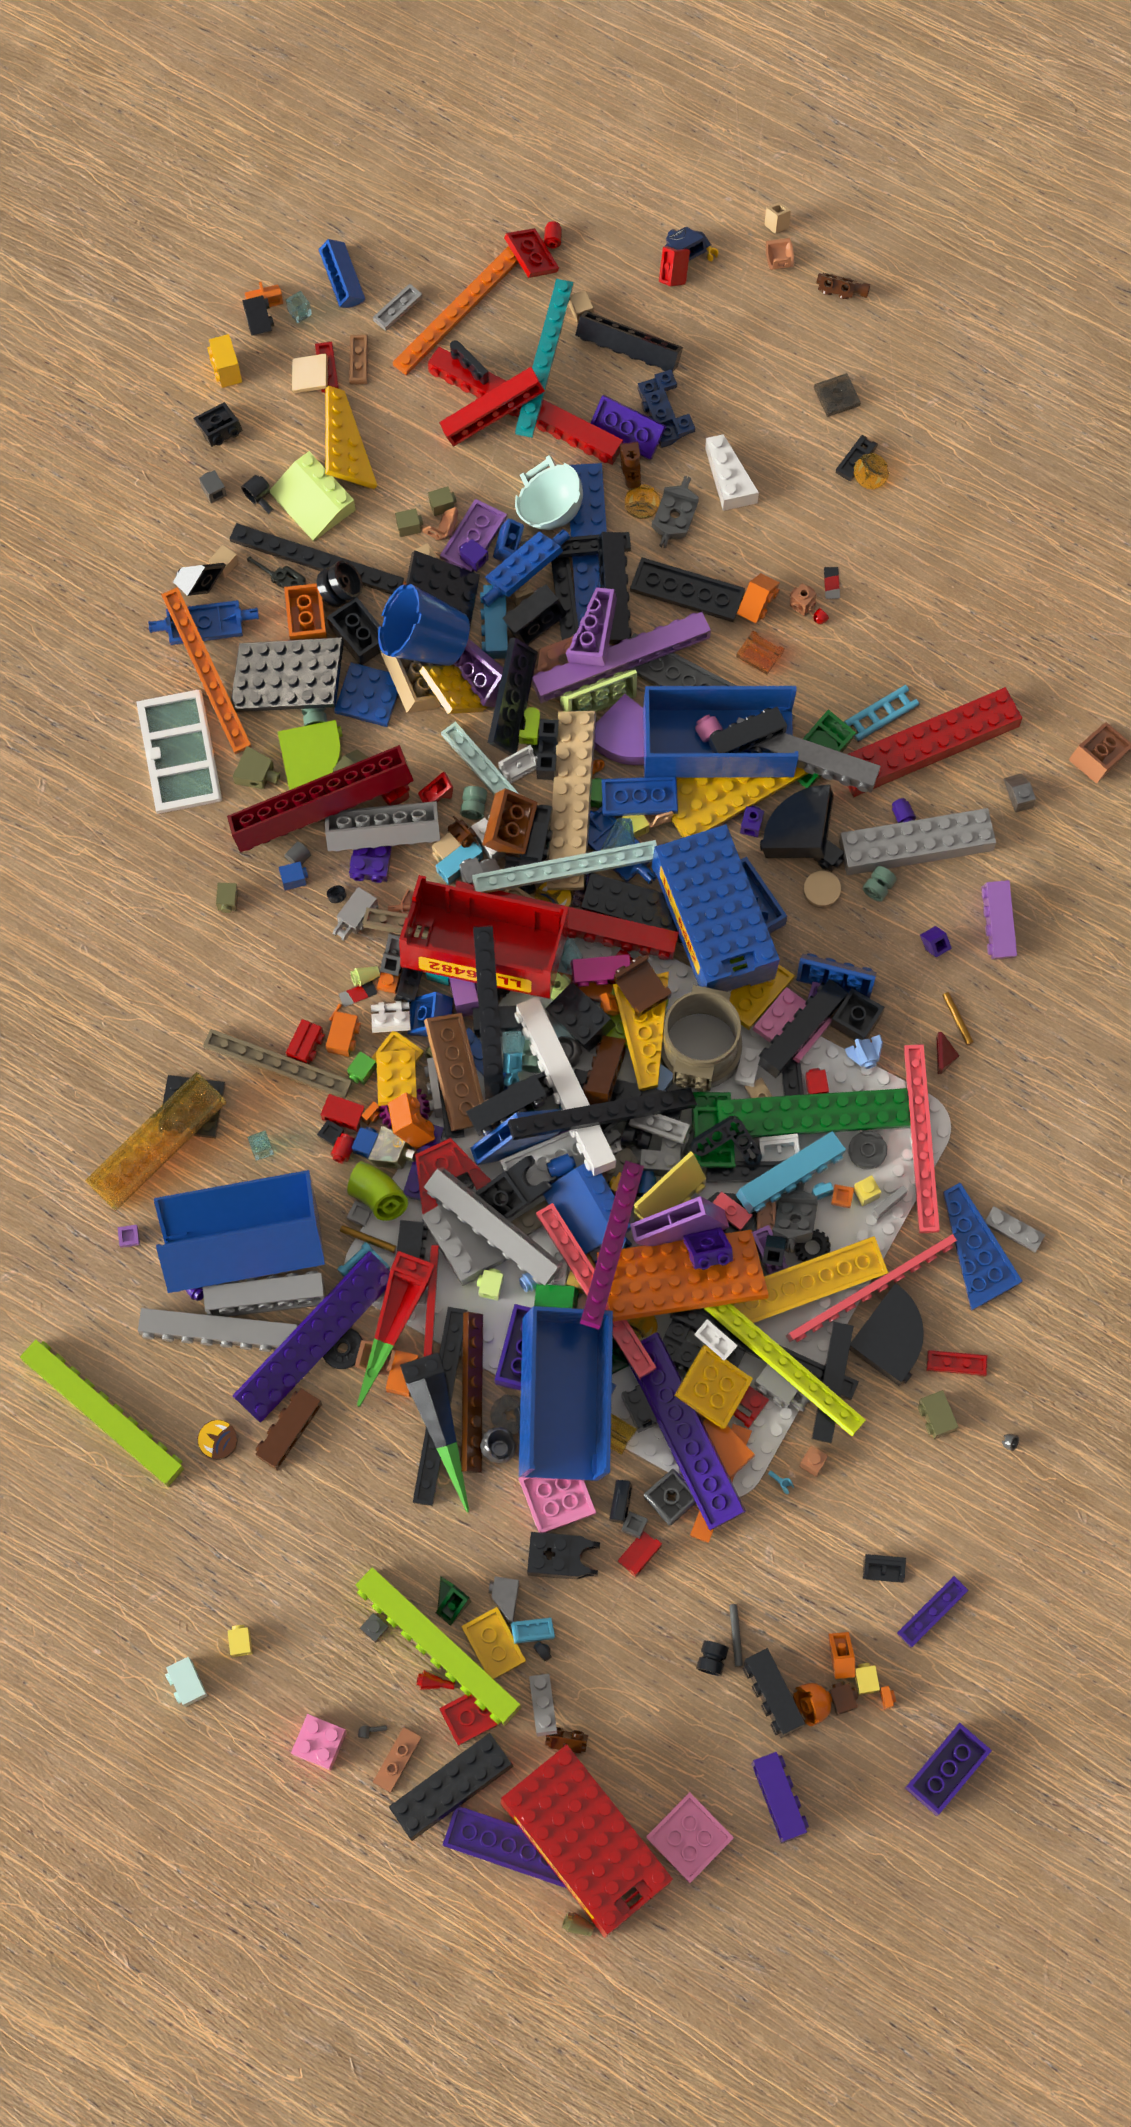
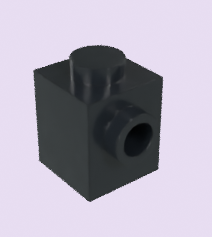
M827 839L824 858H814V860L818 862L822 869H828L832 872L835 867L838 869L844 862V851Z
M767 1235L762 1263L782 1266L786 1238Z

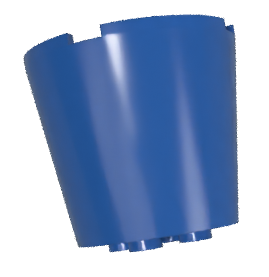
M403 584L398 587L388 599L381 615L384 617L382 627L378 629L379 647L385 655L390 657L450 666L461 657L468 642L470 624L467 615L412 584Z

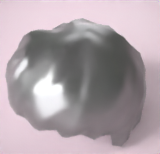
M566 1036L558 1037L571 1067H575L579 1063L582 1054L581 1045L573 1038Z
M498 1427L492 1428L484 1434L480 1447L483 1456L489 1461L506 1463L513 1458L516 1443L509 1430Z

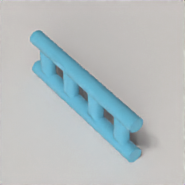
M906 685L844 721L849 727L853 725L858 731V734L854 736L857 742L919 706L917 699L910 701L905 695L909 691ZM899 698L904 706L895 711L890 702ZM884 707L889 715L880 720L875 711ZM868 716L874 724L865 729L859 721Z

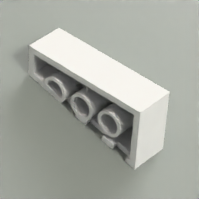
M724 434L706 438L705 449L723 511L757 504L759 492Z

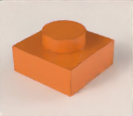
M381 972L377 990L396 994L400 974L396 976Z
M609 993L600 995L602 1001L601 1008L606 1014L612 1016L620 1014L616 996Z
M373 1101L361 1115L362 1121L367 1125L371 1122L374 1123L379 1118L380 1111L377 1103Z
M835 1184L831 1205L850 1208L854 1188Z
M889 1686L881 1687L879 1692L884 1710L893 1708V1703L896 1702L894 1691L890 1690Z

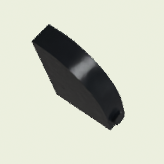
M818 785L798 791L785 799L774 810L767 822L763 840L760 841V850L763 851L765 858H824L834 799L831 785Z
M895 1283L852 1340L849 1349L898 1386L902 1382L906 1384L913 1375L910 1371L914 1367L923 1345L924 1330L922 1318L910 1295Z

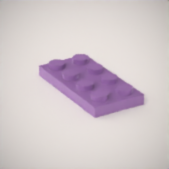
M475 499L440 554V559L473 572L474 570L460 559L461 546L465 542L468 543L471 539H474L487 550L500 527L505 522L507 514Z

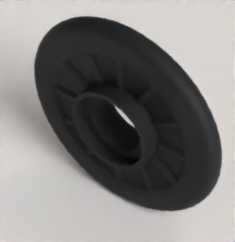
M349 1328L323 1356L325 1362L336 1369H348L354 1366L361 1340H363L361 1335L354 1329ZM342 1343L347 1344V1351L339 1353L338 1346Z

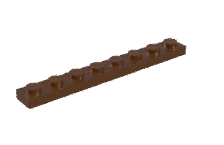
M473 1312L463 1313L461 1472L482 1473L480 1444L482 1442L483 1314Z

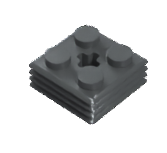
M671 1469L644 1493V1498L669 1526L696 1504L687 1483L675 1469ZM668 1493H669L670 1495L676 1494V1496H675V1500H676V1501H674V1502H673L672 1500L668 1501V1500H667V1499H668V1495H667V1494H668Z

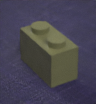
M943 1390L920 1399L918 1410L920 1415L926 1418L927 1424L925 1426L929 1435H933V1438L936 1439L957 1431L958 1424Z

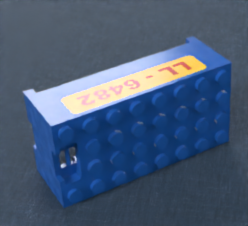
M725 824L655 846L652 870L657 876L698 985L728 992L749 984L754 986L775 979L780 959L727 825ZM744 956L745 960L730 964L729 960ZM747 964V968L735 972L732 969L733 967Z

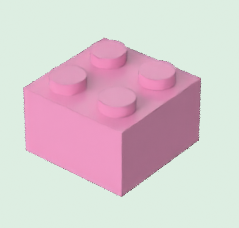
M307 1714L291 1754L331 1771L347 1731Z

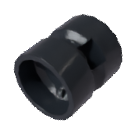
M627 1121L621 1145L630 1148L636 1146V1150L640 1151L641 1149L648 1150L653 1134L631 1127L629 1121ZM638 1134L642 1135L641 1140H636Z
M704 1640L701 1649L703 1656L699 1657L696 1669L707 1674L722 1676L724 1668L722 1660L726 1659L729 1647Z

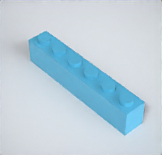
M832 1131L741 1187L736 1196L749 1214L753 1211L757 1213L766 1207L765 1204L769 1201L774 1203L780 1199L781 1194L785 1191L787 1193L793 1191L801 1181L804 1184L812 1178L814 1173L820 1174L825 1171L830 1163L836 1164L841 1161L846 1149Z

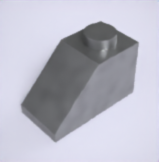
M1018 774L1004 778L1015 813L1033 808L1036 798L1030 782L1024 775Z
M495 1577L494 1582L490 1581L488 1593L492 1594L494 1603L508 1622L512 1623L514 1621L519 1580Z

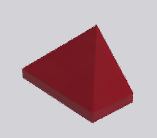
M938 1032L936 1037L937 1074H942L959 1057V1054L943 1032Z

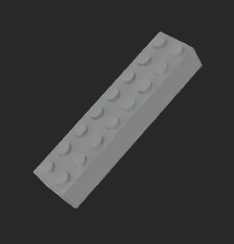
M986 808L842 832L839 843L841 850L844 851L843 859L846 875L874 871L877 866L889 869L994 851L996 839L989 810Z

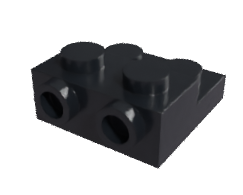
M225 402L193 418L211 447L223 444L224 440L230 437H237L243 431L238 418Z

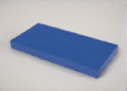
M676 776L602 779L603 817L656 815L670 811L678 814Z

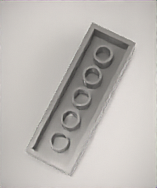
M437 801L350 809L325 818L328 851L337 852L348 849L358 850L369 847L377 848L379 846L440 841Z
M309 1271L306 1272V1275L290 1273L286 1277L281 1278L274 1275L268 1276L264 1280L250 1278L247 1279V1282L232 1281L222 1285L203 1287L207 1315L230 1317L314 1307L326 1297V1290L322 1273Z

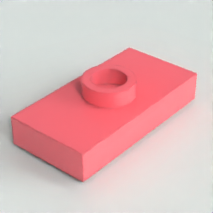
M722 1191L713 1201L715 1205L724 1209L727 1221L739 1231L744 1228L753 1216V1214H749L745 1208Z

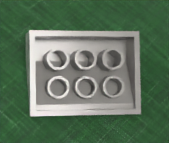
M441 1204L422 1215V1221L435 1243L439 1245L440 1251L462 1286L478 1278L479 1275H483L484 1270L489 1271L490 1268L493 1269L508 1260L503 1256V1252L498 1247L494 1248L488 1244L487 1238L476 1234L472 1230L473 1227L471 1225L461 1222L455 1212L445 1209Z

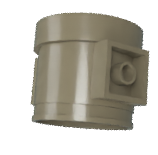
M693 985L692 991L677 999L668 1010L663 1032L661 1063L673 1073L672 1083L676 1084V1086L681 1088L691 1087L697 1091L706 1092V1090L710 1091L711 1088L727 1081L736 1071L742 1053L741 1022L737 1010L730 1002V992ZM693 1014H706L725 1022L730 1027L735 1042L726 1053L717 1058L696 1060L679 1052L672 1044L668 1033L672 1026L683 1017Z

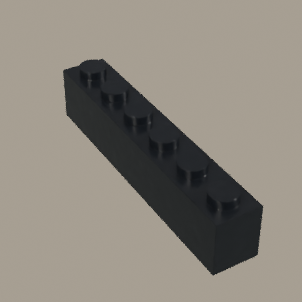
M585 311L580 316L575 336L580 337L583 341L594 342L599 347H607L615 353H623L631 359L644 361L649 366L660 367L663 371L671 369L673 372L678 367L683 347L589 311Z
M602 532L597 537L600 588L615 590L617 602L609 644H619L624 639L630 640L632 635L631 628H629L631 616L630 610H628L629 592H627L626 586L628 584V574H626L625 569L627 557L624 552L626 539L623 536V532Z
M829 979L826 984L822 982L816 990L818 993L815 996L811 995L805 1002V1008L803 1010L799 1008L793 1016L795 1019L792 1022L788 1021L782 1028L783 1033L780 1036L778 1034L775 1035L770 1042L772 1045L769 1048L765 1047L759 1054L760 1061L758 1065L774 1078L781 1074L846 998L848 992L833 980Z

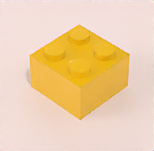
M227 334L209 339L210 347H207L216 382L220 381L222 388L242 383L239 364L230 335Z

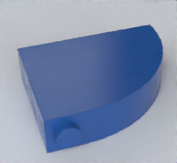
M562 1109L519 1112L509 1119L560 1111ZM507 1119L471 1146L470 1150L476 1165L493 1163L547 1141L559 1132L513 1140L508 1126L509 1119Z

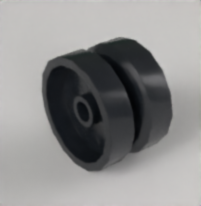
M338 561L317 575L316 582L319 593L330 606L341 607L354 598L359 597L362 593V579L356 568L347 561Z

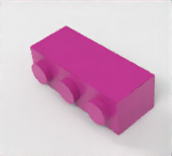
M618 955L572 959L570 961L572 982L578 984V987L589 986V983L596 982L597 985H607L608 981H614L617 969L630 965V956Z

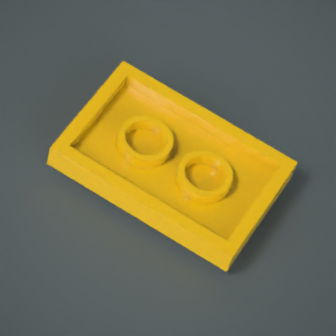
M415 1050L376 1052L378 1105L386 1106L388 1102L406 1092L412 1097L417 1098Z
M498 1607L461 1626L484 1671L492 1679H496L526 1662L518 1645L514 1644L513 1635Z

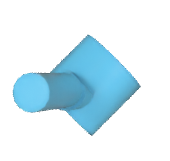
M769 1471L768 1475L780 1484L785 1494H789L786 1487L792 1486L794 1488L792 1481L789 1478H780L774 1472Z

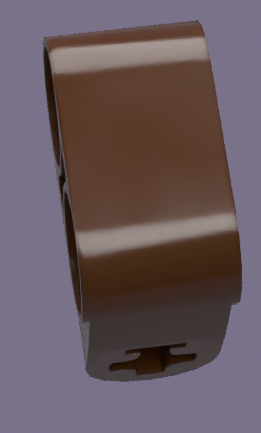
M638 441L621 443V469L625 484L631 489L638 488L641 485Z

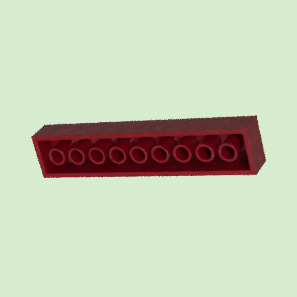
M400 745L228 815L231 834L240 853L249 851L255 846L268 843L272 839L285 836L289 832L302 829L306 825L319 822L323 818L340 813V811L353 808L379 795L390 793L401 786H407L414 779Z

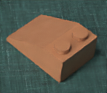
M1105 722L1077 747L1069 761L1097 784L1131 750V743Z

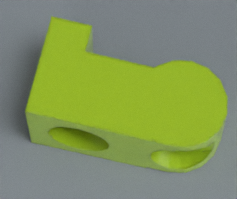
M529 707L524 712L525 730L519 731V744L538 745L540 712L535 707Z

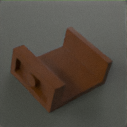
M647 955L636 957L631 961V965L620 967L615 971L616 974L614 975V981L638 1017L669 999L672 994L668 986L665 988L649 964V957Z

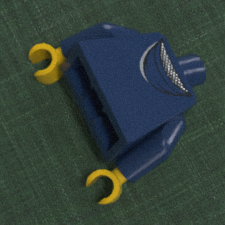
M688 227L678 231L672 229L666 237L667 244L665 246L676 250H690L689 261L707 251V259L712 262L714 259L711 254H714L716 258L718 257V249L711 247L712 244L701 231H695Z

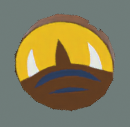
M212 1420L206 1423L200 1429L197 1437L201 1452L213 1460L229 1457L235 1451L238 1443L234 1427L223 1420Z

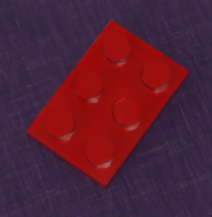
M535 228L506 233L504 239L528 278L558 272L559 267Z
M464 1695L439 1708L457 1746L498 1725L489 1717L492 1714L487 1709L483 1711L474 1703L477 1699L472 1695L469 1697Z

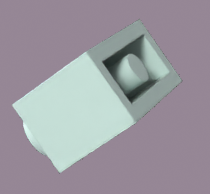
M186 1657L166 1667L168 1673L165 1676L170 1686L174 1684L176 1689L174 1696L178 1704L182 1703L183 1706L187 1707L208 1696L190 1657Z

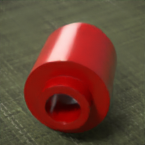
M550 221L545 226L544 244L550 249H555L561 245L562 228L558 222Z
M343 1133L340 1137H337L330 1154L335 1162L343 1164L349 1161L353 1152L352 1146L355 1138Z

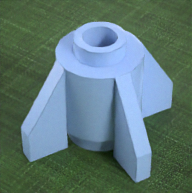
M880 1034L872 1037V1042L870 1039H856V1048L854 1045L845 1048L847 1056L866 1069L875 1067L879 1061L883 1044Z

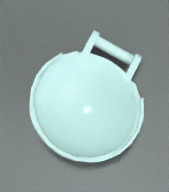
M548 455L545 461L527 473L523 472L520 474L525 487L521 489L519 497L516 495L515 508L518 516L528 525L542 530H553L568 524L577 515L583 500V488L581 480L573 467L566 463L564 465H556L553 458Z

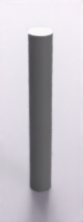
M731 1604L729 1608L735 1667L743 1666L738 1606L737 1604Z

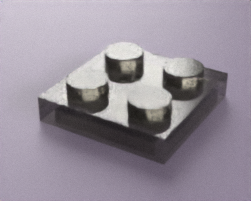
M847 373L814 384V390L827 417L859 407L861 404Z

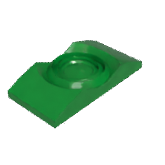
M828 709L803 739L843 752L856 735V732ZM809 773L797 781L805 788H809L822 775Z
M693 1092L697 1103L691 1112L694 1138L719 1123L716 1102L717 1100H730L731 1092ZM714 1132L712 1139L719 1140L720 1132ZM707 1137L706 1140H707V1142H708L709 1145H710L711 1142H710V1140H709L708 1137ZM732 1139L704 1156H698L694 1153L701 1168H735L734 1142ZM701 1143L697 1144L700 1150L704 1148Z

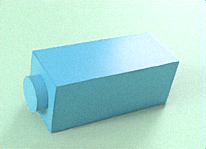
M473 842L468 848L458 847L436 864L437 873L450 885L461 876L459 864L464 860L476 857L478 861L483 859L482 846Z

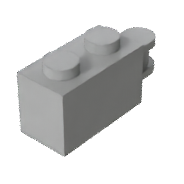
M358 887L337 915L338 925L335 927L333 935H339L341 940L345 941L351 932L358 934L360 930L362 931L364 929L362 923L366 908L378 909L377 898Z
M767 1364L755 1381L756 1390L762 1395L766 1396L768 1394L773 1398L772 1401L780 1407L785 1406L788 1408L792 1404L804 1412L805 1405L811 1402L769 1364ZM796 1395L801 1398L798 1402L794 1400Z

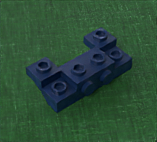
M671 369L654 374L653 379L638 383L637 387L642 399L641 405L644 413L647 412L649 418L666 426L659 442L661 448L670 446L680 438L695 432V426L690 414L676 418L666 395L667 391L677 388V382Z

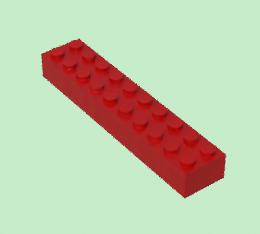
M1004 687L848 753V755L881 766L873 787L875 789L1020 727L1022 716L1007 688ZM848 786L853 798L865 793L854 786Z

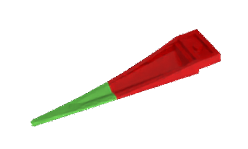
M400 1251L397 1252L390 1270L380 1317L357 1403L358 1408L363 1403L424 1294L435 1264Z

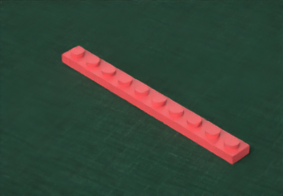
M924 1044L904 1045L919 1233H936L940 1229Z
M552 1203L536 1212V1216L586 1296H588L595 1269ZM614 1321L612 1337L637 1377L641 1379L656 1370L655 1364L628 1321Z
M953 1234L791 1331L786 1335L789 1342L796 1340V1342L801 1341L807 1337L806 1332L812 1329L814 1333L822 1328L824 1321H834L840 1317L839 1312L845 1310L847 1313L856 1307L855 1303L859 1300L863 1303L873 1297L871 1295L872 1292L877 1290L880 1293L889 1287L887 1283L892 1280L896 1283L903 1279L905 1272L910 1270L913 1273L921 1268L920 1263L925 1260L927 1263L937 1258L936 1254L940 1251L943 1253L948 1252L954 1248L952 1244L957 1241Z

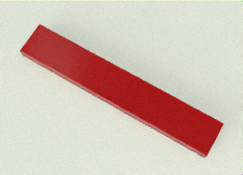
M432 1245L430 1251V1263L435 1264V1268L428 1283L424 1356L432 1354L439 1245Z

